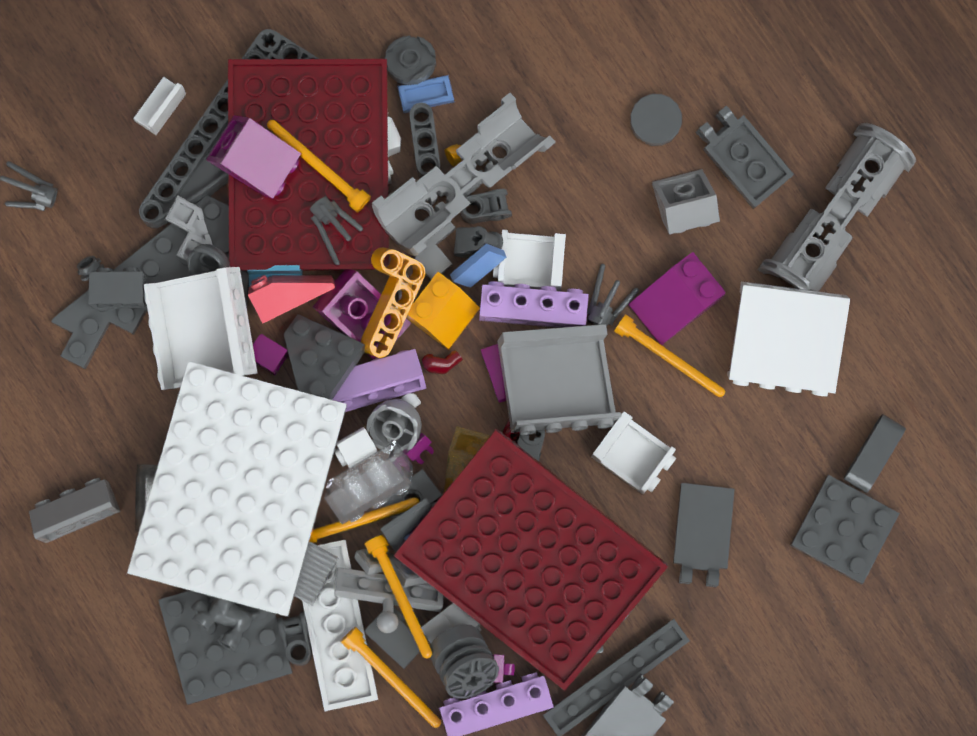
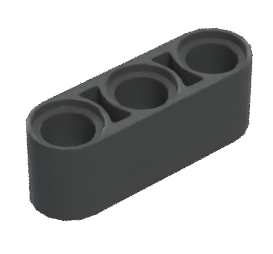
M417 103L412 106L409 116L417 174L419 178H422L427 174L421 169L422 166L426 163H432L440 169V160L433 111L428 104ZM419 113H425L428 116V119L424 122H418L414 118ZM422 138H428L432 141L428 147H421L418 142Z
M882 414L846 472L844 480L868 493L906 428Z

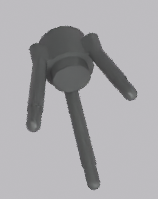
M10 161L6 163L8 167L37 183L34 187L12 178L0 176L1 181L32 192L31 199L35 200V203L6 201V206L33 208L45 211L46 207H53L58 193V189L53 187L54 184L43 181Z
M325 196L311 206L310 211L314 214L311 219L316 224L334 264L338 266L340 264L322 222L325 225L331 222L347 241H350L351 237L336 219L337 213L357 230L363 231V227L344 212L335 201L331 202Z
M601 264L591 303L587 310V314H589L587 320L594 325L606 324L607 328L608 325H613L615 319L630 303L639 289L634 288L611 314L613 309L609 305L620 285V281L616 280L605 302H599L596 306L605 270V264Z

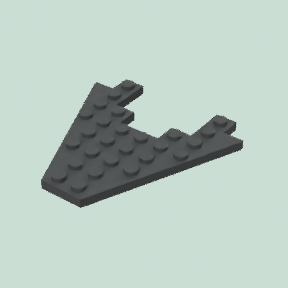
M206 195L195 205L202 209L212 245L221 249L229 259V206ZM171 223L116 267L113 272H123V269L128 267L139 268L147 276V284L190 276L188 262L176 256L187 231ZM240 271L247 308L249 274L247 271ZM88 290L51 321L53 324L72 333L61 357L86 370L109 325L113 324L134 335L144 315L148 312V308L93 309L89 305Z

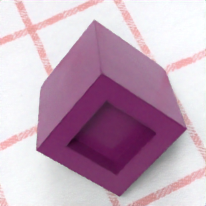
M262 334L257 337L253 344L256 365L276 376L289 356L288 350Z

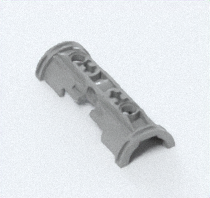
M509 93L501 99V107L478 124V133L456 150L463 161L445 175L435 166L417 182L412 177L386 199L380 196L372 202L375 216L386 233L401 249L412 256H417L427 248L425 242L471 204L466 197L479 188L480 184H485L489 188L492 187L535 152H545L555 144V141L550 135L542 137L538 134L536 135L521 119L522 116L516 106V98ZM502 147L506 150L507 155L504 158H497L493 155L492 149ZM488 158L490 162L486 165L484 172L482 170L477 171L475 169L476 163L481 166ZM437 195L440 197L445 195L447 197L446 204L440 202L433 209L432 205L436 202ZM418 209H424L429 213V219L419 221L414 213Z
M861 123L853 133L857 138L838 163L839 169L825 187V189L835 195L825 211L818 213L810 209L794 233L788 234L772 259H765L757 270L763 274L780 277L796 289L819 292L836 268V261L853 238L845 231L849 221L857 210L866 217L869 216L880 198H885L904 170L907 172L911 170L916 162L913 152L900 139L883 128L869 123ZM868 160L877 162L879 166L878 172H867L864 166L865 162ZM861 177H864L866 180L860 188L862 191L854 193L852 191V184L855 185ZM821 225H832L831 231L834 234L828 233L823 241L818 239L824 231ZM808 244L817 245L820 249L819 256L814 258L808 256L805 251Z

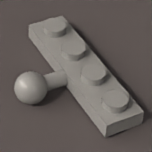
M338 567L335 575L334 596L383 603V613L377 618V627L384 633L394 632L399 623L398 617L394 614V605H399L385 575L378 573L367 575L365 571ZM429 583L403 587L412 608L441 612L443 594Z

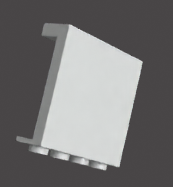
M225 267L216 269L217 271L159 283L143 284L145 290L144 300L149 314L148 324L152 332L153 353L157 361V377L161 390L181 387L188 361L239 376L257 374L240 267Z
M741 282V297L730 371L727 373L729 380H733V384L748 386L749 382L759 383V387L765 389H775V386L786 387V391L801 393L802 389L812 390V394L818 396H828V393H835L850 298L847 295Z

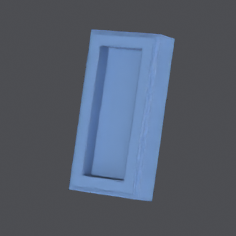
M448 75L429 79L416 85L398 86L403 113L410 112L412 106L417 103H426L430 107L454 102Z
M485 244L450 274L452 281L471 288L506 259V254L502 249Z

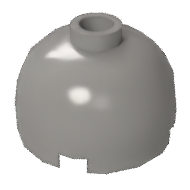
M393 399L384 401L374 409L367 420L366 429L367 433L370 432L373 438L372 442L383 452L399 454L400 451L405 449L409 451L420 437L422 422L414 406L407 401Z

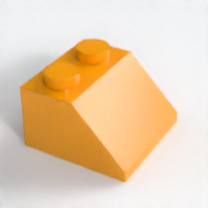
M437 272L412 304L406 318L449 350L480 310V307L461 288Z

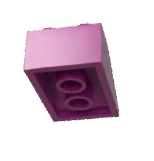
M691 252L629 303L628 306L655 340L663 345L719 302L726 292L694 252Z
M352 269L344 270L335 280V288L324 293L313 305V308L343 335L361 342L363 333L381 294L357 271ZM387 314L384 318L385 326L391 321L390 314ZM407 318L403 323V326L398 334L397 339L411 324V322ZM379 330L378 333H381V334L384 335L385 332L382 331V330ZM375 341L374 346L378 347L379 343ZM367 354L372 360L375 359V358H379V357H375V356H372V355H370V354Z

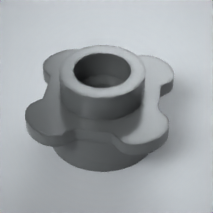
M88 256L78 263L77 273L82 275V281L89 280V272H97L98 268H104V265L100 264L101 260L99 258Z

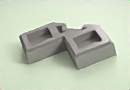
M176 196L164 220L187 231L176 256L188 262V257L196 246L201 244L212 245V241L207 231L202 209L184 198Z
M451 222L425 242L427 248L415 257V260L423 264L425 274L430 280H432L437 272L443 274L452 266V263L437 246V244L456 230V227Z
M367 549L356 551L354 558L367 575L383 572L377 557L374 558L372 554L368 553ZM387 552L403 587L426 583L424 579L394 557L393 554Z

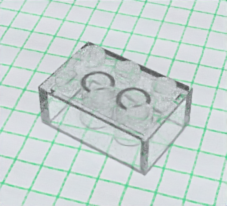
M395 440L330 479L324 499L341 524L347 521L355 522L364 515V511L371 507L376 509L382 506L387 501L386 498L394 493L400 495L408 490L409 484L412 482L413 465Z

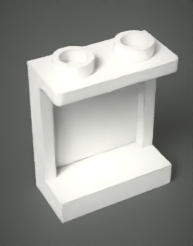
M502 229V250H504L507 258L494 268L493 278H498V282L504 283L506 287H514L515 284L530 285V289H541L542 286L557 288L556 291H560L566 234L555 233V237L508 233V230Z
M623 412L591 458L643 495L646 490L652 492L661 480L657 475L662 468L667 471L673 464L676 457L672 454L676 449L664 444L632 420L633 417Z

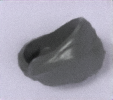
M211 244L196 246L188 257L190 276L230 267L226 254Z

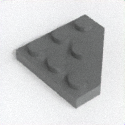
M297 314L284 333L298 391L333 400L365 352V344Z

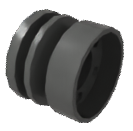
M472 625L451 627L436 637L430 646L432 650L430 659L448 694L454 698L476 696L490 687L498 676L499 666L490 649H488L479 629Z

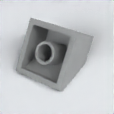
M702 169L652 182L662 221L669 234L682 233L688 229L706 227L712 223L720 222L716 193Z

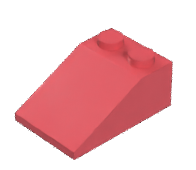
M262 275L251 281L252 285L249 287L248 296L262 323H265L334 289L335 283L332 275H272L268 278L266 275Z

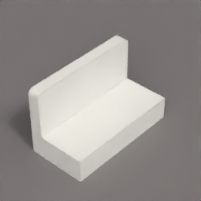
M163 77L133 118L135 122L157 135L186 95L183 86L179 83L175 85Z

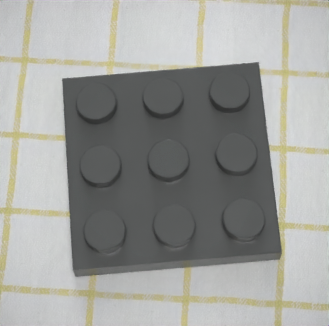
M827 475L790 546L857 583L863 584L900 513Z

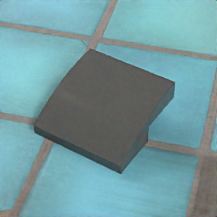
M426 498L380 528L395 552L404 543V537L417 527L432 508Z

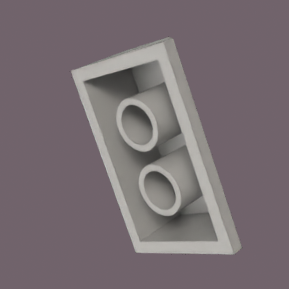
M96 478L86 482V487L78 491L75 488L62 492L60 494L61 498L51 502L50 499H46L35 504V509L29 511L35 539L48 543L121 512L110 483L105 479L101 481L100 478Z

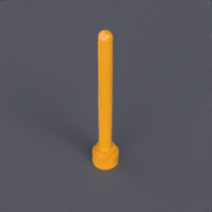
M275 120L268 121L267 128L282 141L300 152V157L347 196V201L350 203L349 206L358 213L363 209L371 198L369 194L364 190L360 191L358 188H352Z
M625 314L615 328V333L621 337H632L717 397L724 396L725 389L637 329V325L633 323L634 319Z
M410 498L316 529L313 528L309 541L316 543L317 539L405 512L418 504L419 500L417 498Z
M384 535L372 538L365 543V547L369 554H372L374 558L377 557L421 655L424 658H430L432 650L387 555V546L389 544Z
M357 627L351 629L340 642L348 650L357 651L432 727L438 728L441 725L440 718L364 643L365 639L362 637L364 634Z

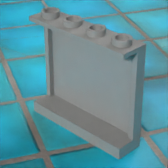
M606 324L513 331L501 334L497 342L511 433L520 432V435L534 434L536 430H546L547 433H555L561 431L562 428L572 427L574 431H578L592 425H598V428H609L621 417V412H615L604 346V338L608 335Z

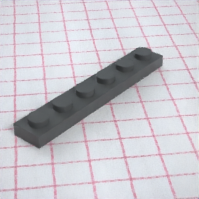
M672 619L554 706V708L546 712L543 717L556 735L562 736L611 700L623 684L626 687L630 686L640 674L645 675L690 640L675 619Z

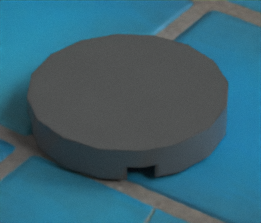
M403 36L394 40L386 50L387 72L397 83L416 85L424 82L433 74L436 67L435 50L431 43L422 37Z
M650 94L642 97L634 105L630 116V126L634 135L639 140L646 142L645 144L651 146H662L671 142L679 133L682 125V113L678 104L670 97L662 94Z

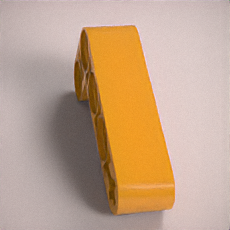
M384 247L378 248L373 252L371 262L375 269L388 275L389 279L361 338V343L365 344V352L379 358L387 356L392 350L425 277V268L419 261L399 251ZM387 254H389L391 261L389 265L385 267L383 260L384 257ZM411 265L413 267L412 275L407 278L406 269L408 268V266ZM400 289L402 297L396 302L395 293ZM387 314H390L391 321L385 326L384 318ZM379 330L384 331V332H385L384 335L381 334V333H378ZM375 341L379 343L378 347L374 346Z

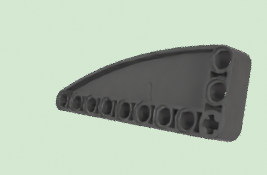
M266 29L258 34L242 59H285L289 54H296L298 56L297 59L319 58L278 32ZM271 41H274L273 47L269 45L268 48H266V42L270 44ZM228 79L140 205L139 215L148 227L159 228L169 223L164 219L176 196H180L195 205L206 195H213L229 183V174L206 160L228 125V112L220 111V107L228 103ZM210 124L218 126L214 133L205 132L206 127ZM194 146H203L200 154L193 155L190 153ZM185 166L189 168L186 175H176L179 167ZM164 189H174V192L170 197H161V193ZM150 210H159V214L156 218H146V215Z

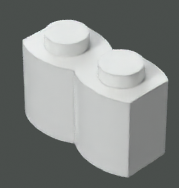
M364 427L336 443L338 448L334 450L342 467L348 465L350 469L378 453Z

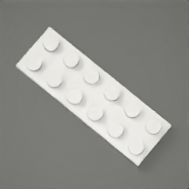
M346 540L318 545L339 559L313 606L302 601L324 711L378 700L372 666L357 651L348 650L340 642L351 629L357 627L364 634L362 637L367 645L358 600L334 596L337 568L352 569Z

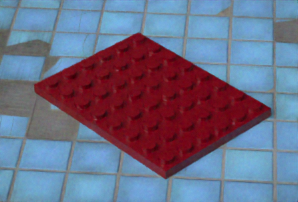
M228 59V124L234 115L247 117L274 134L267 128V123L269 120H275L352 188H358L360 191L364 190L371 196L368 203L357 213L349 206L348 197L300 156L297 168L292 173H289L284 180L285 186L278 196H274L273 199L263 196L229 175L230 267H240V271L267 270L275 265H299L301 271L377 270L371 262L373 252L381 247L389 249V235L379 223L372 208V202L382 196L386 199L388 197L387 59ZM325 196L331 202L335 201L344 212L363 227V231L357 230L337 213L336 219L351 237V240L347 241L331 222L326 225L322 222L340 264L338 266L334 264L316 224L311 219L314 216L310 211L311 206ZM389 254L383 260L385 267L389 265Z
M497 428L394 554V557L563 690L567 689L668 568L666 562Z

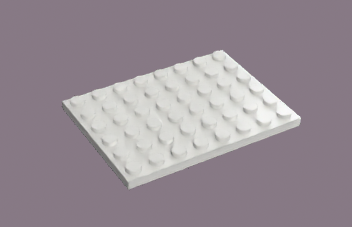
M188 361L127 573L288 616L347 404Z

